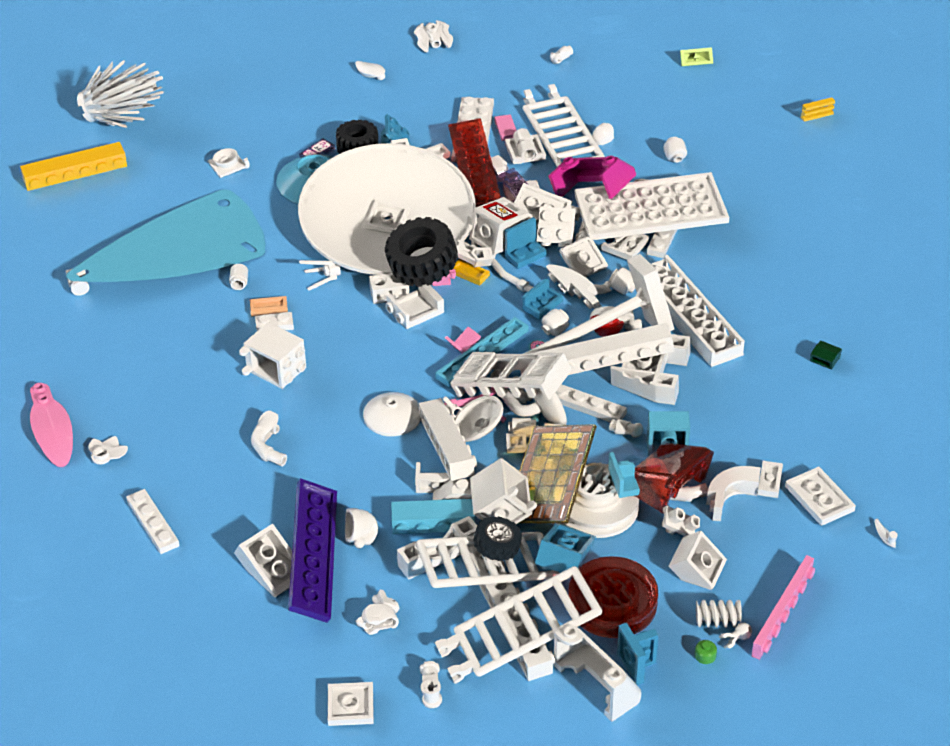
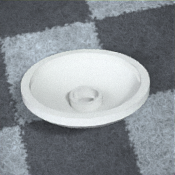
M388 392L374 397L366 404L363 411L366 426L371 431L383 436L404 435L415 429L421 421L419 403L413 397L399 392Z
M482 396L466 404L462 408V412L458 411L455 415L456 418H454L455 425L458 424L460 435H464L465 441H475L489 434L501 420L503 404L495 396Z

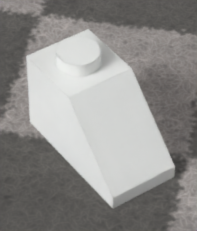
M470 479L448 481L434 490L432 500L472 499Z

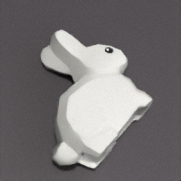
M380 589L372 597L374 604L368 605L363 610L361 617L356 620L357 626L364 628L369 635L376 634L379 630L396 628L399 623L396 615L400 609L398 602L388 598L384 590Z

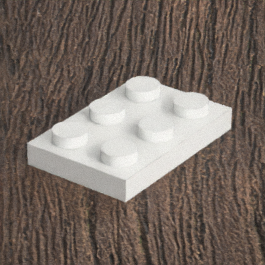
M820 467L793 477L785 483V487L821 526L855 511L856 505Z

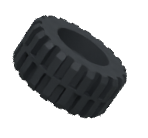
M417 217L415 220L409 219L405 224L398 225L397 229L391 232L385 245V256L394 277L398 281L410 286L422 287L425 284L429 286L435 281H441L442 277H446L450 273L449 270H453L458 258V250L451 230L445 223L435 218L432 220L431 217H425L424 219ZM433 247L423 255L410 256L418 249Z

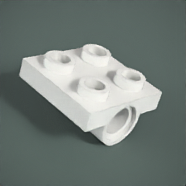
M521 128L515 131L513 138L505 139V146L513 164L546 159V153L538 134L530 135L527 129Z

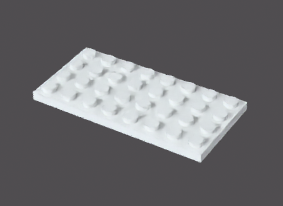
M711 172L629 182L612 199L608 198L604 186L575 189L576 201L587 235L593 240L729 223L730 217Z

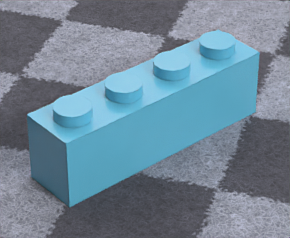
M472 499L391 502L392 534L448 532L451 524L468 516L475 522Z

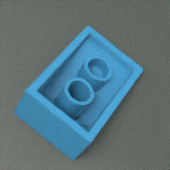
M556 523L541 540L535 564L540 565L544 570H554L560 573L573 566H576L580 571L596 536Z

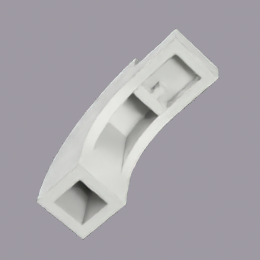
M733 467L722 471L714 477L708 488L706 504L710 505L709 512H713V521L721 522L723 504L729 497L737 494L757 496L761 467Z

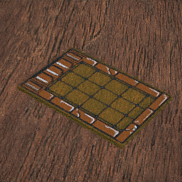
M595 424L533 426L519 472L528 478L530 501H535L537 507L532 510V515L519 523L568 524L597 428Z

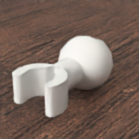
M740 623L736 626L734 632L723 633L719 638L730 637L728 644L724 648H732L736 640L748 639L752 635V629L749 624Z

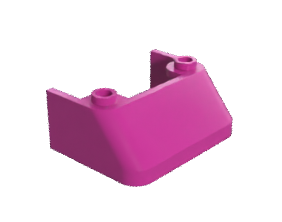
M612 155L588 158L567 157L548 177L557 196L563 197L578 182L602 181L608 198L612 199L636 176V171L633 166Z

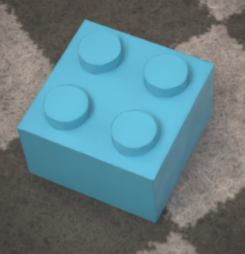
M649 411L647 427L648 456H688L690 438L689 411Z

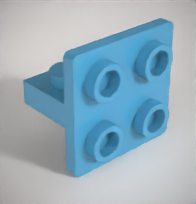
M386 114L385 128L381 132V144L407 138L410 145L409 131L405 127H401L394 117Z

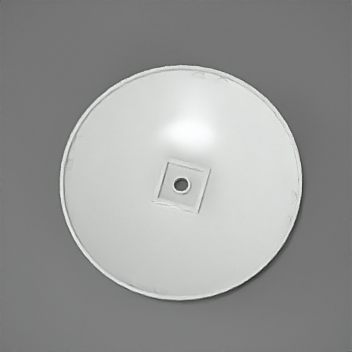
M387 143L357 147L338 154L322 164L309 177L302 189L298 203V216L306 239L322 256L349 270L380 275L392 273L385 256V245L391 232L396 230L398 225L405 224L409 219L415 220L417 217L422 219L431 217L432 220L434 218L438 219L451 230L455 244L458 246L457 241L461 240L464 242L471 231L473 212L476 205L470 183L464 174L450 161L423 148ZM433 247L418 249L410 256L423 255Z

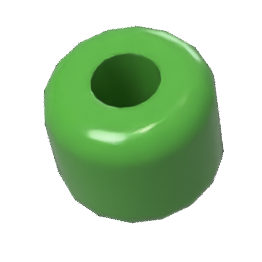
M710 640L699 641L695 646L696 660L702 664H710L715 661L717 656L716 645Z

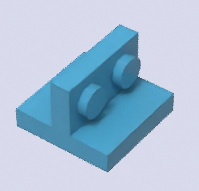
M624 623L619 625L617 654L633 681L639 685L644 683L645 667L656 663L659 635L655 629L634 635L628 624Z

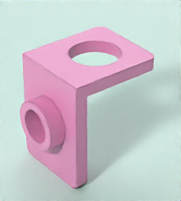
M467 327L455 342L448 336L445 337L462 354L473 347L481 338L470 327Z

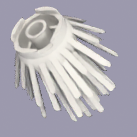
M125 60L121 61L114 69H112V61L103 73L102 71L99 72V65L85 90L78 93V106H82L84 111L82 115L89 122L100 121L112 126L118 125L127 128L125 124L111 120L125 122L145 120L141 117L120 116L119 114H138L139 111L128 110L155 106L147 103V101L159 99L161 97L160 94H163L164 91L148 93L163 88L156 85V82L162 80L163 77H153L158 75L159 71L144 75L148 68L128 77L131 73L145 66L146 63H142L137 67L134 64L112 79H108L124 64Z

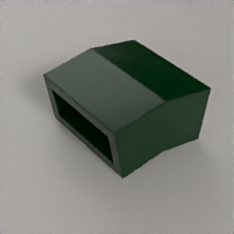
M820 340L810 354V361L832 370L840 359L842 348Z

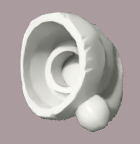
M346 509V541L354 543L356 548H362L364 545L368 546L373 543L378 534L376 518L363 509Z

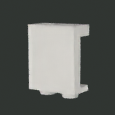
M425 284L422 287H418V290L396 300L391 295H387L386 309L390 314L394 315L399 324L409 329L444 313V299L431 285L427 286Z

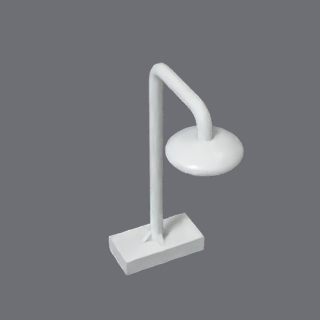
M641 254L628 259L627 263L637 292L635 297L523 354L564 346L638 307L642 308L644 318L651 326L668 322L670 331L674 330L657 269ZM494 370L490 378H498L503 370ZM505 388L507 393L501 399L517 416L528 417L541 412L550 423L566 425V414L556 392L553 393L550 400H546L540 388H536L538 394L534 398L535 402L529 405H522L512 395L510 390Z

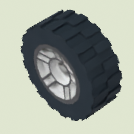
M500 516L486 517L477 525L473 539L474 547L477 548V551L482 556L491 560L507 561L510 558H514L518 553L522 540L521 529L507 518L505 519Z

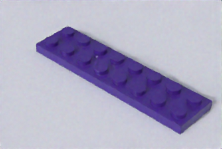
M300 478L296 488L288 611L328 623L331 619L337 491Z

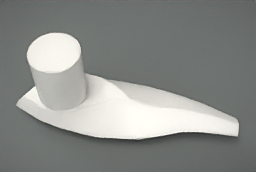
M606 281L603 285L593 284L598 294L612 291L610 289L611 282Z
M875 519V526L880 538L888 546L896 548L898 534L895 531L889 532L878 519Z

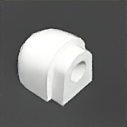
M602 123L595 128L592 136L598 145H605L614 139V129L611 124Z

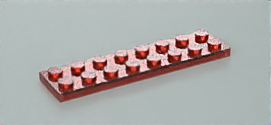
M481 118L448 124L457 167L471 185L476 207L500 199L501 196Z

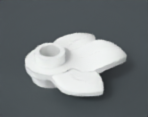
M116 436L104 442L92 439L88 446L89 451L92 453V461L96 464H105L111 459H118L124 456L128 450L127 446H119Z

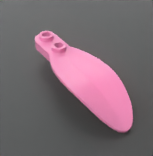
M36 383L30 388L33 401L30 412L32 432L45 456L57 467H64L69 463L73 450L72 424L65 408L53 399L49 386L44 383Z

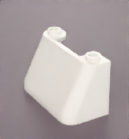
M566 625L555 632L554 667L560 672H563L564 668L574 669L576 674L586 669L610 692L606 696L608 707L605 709L604 715L611 722L640 702L641 689L578 627Z

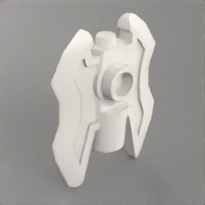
M436 20V24L428 23L426 26L421 23L414 31V34L418 37L417 45L426 53L429 52V43H431L433 48H438L441 46L442 41L447 48H450L453 36L449 34V25Z

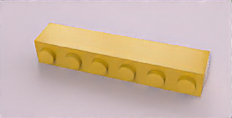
M116 142L22 165L20 168L27 191L127 167V161L121 143Z

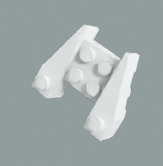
M671 334L674 352L625 362L622 364V367L611 366V385L656 403L675 405L679 393V375L663 372L666 363L687 366L690 356V336Z

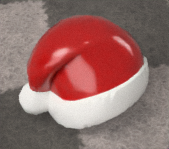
M614 307L596 308L591 312L590 319ZM623 315L594 331L601 337L617 334L624 325L629 323V317Z

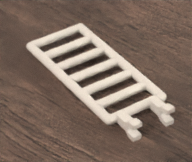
M555 84L548 85L550 90L548 97L550 99L540 102L534 100L530 89L524 90L526 98L523 101L526 105L523 106V111L556 167L562 163L560 159L595 152L596 156L593 157H605L567 96L560 97ZM562 103L566 105V107L535 114L531 111ZM571 113L572 115L571 117L538 123L537 121L538 119ZM576 122L578 125L575 127L548 133H544L543 129L570 124ZM582 132L584 135L581 137H576L554 143H550L548 140ZM585 142L590 144V146L556 153L554 150Z
M541 532L522 533L519 548L530 571L528 573H519L513 558L505 561L510 574L499 575L494 561L482 556L490 575L478 576L467 545L474 544V536L420 539L416 542V547L433 588L547 580L560 573L554 570L539 572L526 541L536 540L540 547L541 540L544 538ZM446 546H458L470 577L458 578ZM438 547L449 578H437L426 548Z
M573 566L454 627L455 635L447 639H440L435 642V645L442 658L447 656L453 649L459 646L462 647L468 661L447 668L456 684L464 676L472 672L480 677L553 640L555 632L566 625L578 627L602 614V609L579 569ZM572 576L592 609L582 615H579L561 583ZM553 586L572 619L561 626L542 594L543 591ZM533 596L552 628L551 631L541 636L522 603ZM514 606L532 638L531 641L520 646L503 613ZM494 616L512 648V651L502 656L498 652L484 624V621ZM476 626L493 659L483 666L480 665L464 633Z

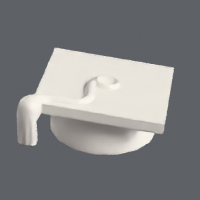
M231 148L216 152L213 159L208 160V163L220 178L250 167L248 158L242 160L237 151Z

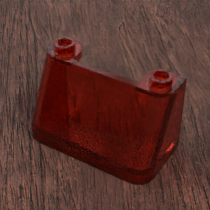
M674 443L661 444L657 451L635 467L634 476L640 489L639 495H635V497L663 513V507L669 506L670 498L675 499L679 489L693 477L699 483L705 480L714 451L701 446Z

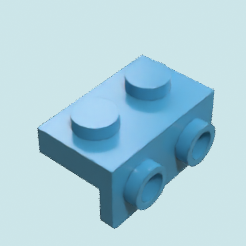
M545 278L523 295L522 310L537 319H541L563 301V295L549 288V280Z

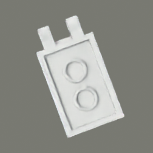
M523 183L514 201L516 205L529 212L528 220L534 217L537 224H539L540 206L576 209V221L581 216L579 207L571 206V200Z

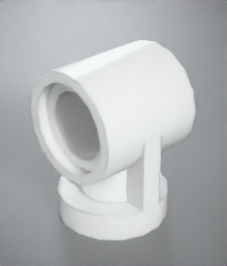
M83 270L77 273V275L82 277L86 275V272ZM67 279L74 295H84L89 291L88 282Z

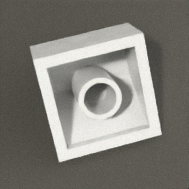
M698 531L682 538L669 567L682 581L711 590L714 588L727 559L702 531Z

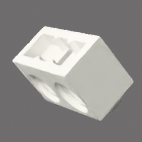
M393 273L369 276L373 304L387 302V295H391L396 300L409 294V285L398 281Z

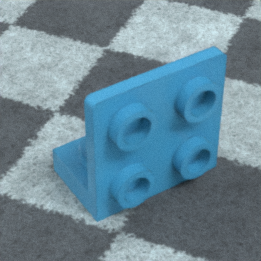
M534 217L505 230V258L517 269L547 256V250L536 241V219Z

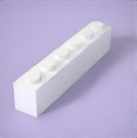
M441 398L419 403L421 422L450 480L474 476V467H477L476 458L474 455H471L470 446L466 445L464 435H460L458 424L455 425L454 416L450 415L448 405H445Z

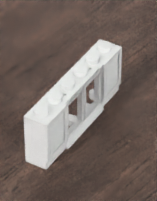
M472 352L453 376L454 379L450 384L458 398H461L465 392L473 397L477 392L475 387H479L483 396H489L492 393L490 387H494L497 395L503 398L507 393L505 387H509L515 398H519L522 394L520 388H524L530 398H535L538 394L536 388H540L545 399L550 400L572 368L564 353L496 354L495 352ZM491 370H503L498 378H486ZM512 370H525L519 378H507Z

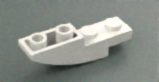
M550 264L546 266L550 272L548 274L549 278L554 283H559L558 287L563 293L568 292L571 296L576 294L579 299L583 297L585 299L583 302L589 309L602 307L595 297L598 291L586 277L563 266Z

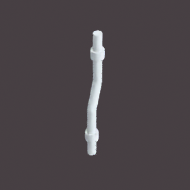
M465 241L463 242L465 247L471 251L474 247H477L474 244L470 245ZM493 258L492 267L502 278L516 285L517 289L528 292L534 288L524 279L520 280L506 272L498 261Z

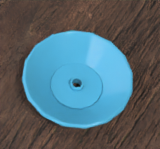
M308 155L296 158L286 164L277 175L276 185L281 195L289 201L298 204L302 189L309 177L322 164L333 157L328 155Z

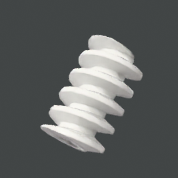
M705 600L701 601L700 606L696 601V622L698 627H701L703 621H705L707 627H710L711 621H714L715 627L719 626L720 621L723 622L724 627H727L729 621H731L733 627H736L737 621L741 623L742 611L740 600H736L735 605H733L732 600H728L726 606L723 600H719L717 606L714 600H710L708 606Z

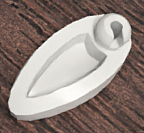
M356 61L357 70L362 76L369 78L377 77L378 80L385 78V69L381 65Z

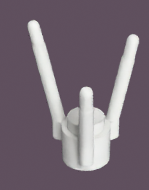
M299 261L300 264L324 265L320 268L307 269L304 271L305 273L324 271L325 276H329L308 287L307 290L309 291L331 280H337V276L341 274L340 266L331 261Z

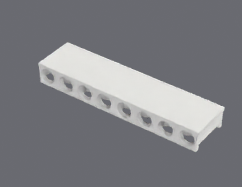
M665 255L663 260L652 263L657 269L673 324L684 336H690V343L704 360L713 367L743 356L745 341L668 255Z

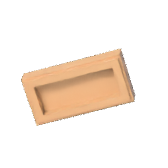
M287 297L250 299L251 316L288 312Z

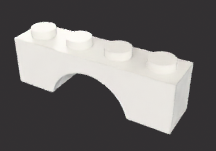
M468 516L451 524L450 529L443 538L474 536L477 525ZM415 541L397 549L398 567L408 580L426 572ZM446 546L451 560L461 555L458 546ZM438 547L426 548L433 568L443 564Z

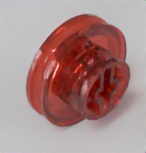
M608 556L593 559L578 568L602 609L601 615L580 625L583 629L601 637L618 638V628L621 624L627 623L633 634H637L652 622L657 612L658 586L653 575L644 566L631 559ZM572 576L569 583V597L579 615H582L592 609Z

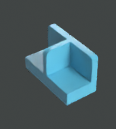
M610 452L608 470L618 497L639 495L640 489L634 476V463L629 462V460L617 462L614 452Z

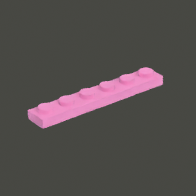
M808 555L804 558L753 642L752 657L760 660L764 652L768 653L772 644V638H777L781 629V623H786L790 608H795L799 593H804L807 586L806 581L808 579L811 580L815 573V568L813 567L814 558Z

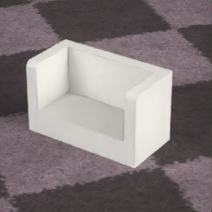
M416 462V493H433L434 490L450 481L447 473H421V464Z

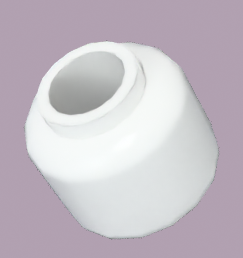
M671 137L663 146L668 161L679 163L687 155L685 142L681 138Z
M620 268L612 273L609 279L611 288L622 295L634 291L635 285L629 270Z
M552 309L542 318V330L547 335H560L569 327L568 315L562 309Z

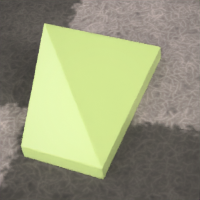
M712 47L680 50L682 67L713 64Z

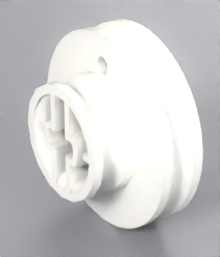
M590 463L584 465L580 469L566 519L560 522L563 525L594 535L596 538L618 535L631 527L635 522L639 512V495L619 498L608 470V464ZM568 472L564 475L557 485H567L566 480L568 474L570 477V473ZM556 486L555 501H560L562 494L564 497V486Z

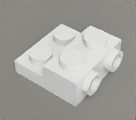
M540 206L537 242H541V246H551V243H557L558 247L572 244L576 209Z

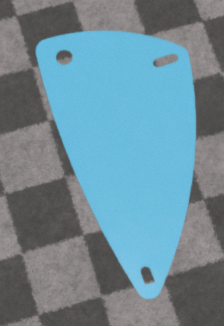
M219 190L174 209L124 235L70 270L66 277L71 281L119 282L161 279L210 271L264 255V234L250 207L239 196L230 190ZM224 199L228 200L230 204L223 207L218 205V201ZM247 242L256 248L257 251L251 252L241 244ZM83 270L89 271L88 274L82 277L77 275V273Z

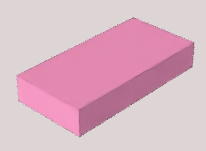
M511 115L495 117V124L501 141L513 138V134L517 130Z

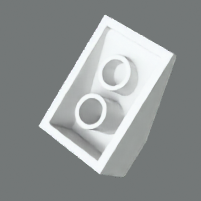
M273 524L237 547L234 554L241 564L274 598L290 588L292 550Z

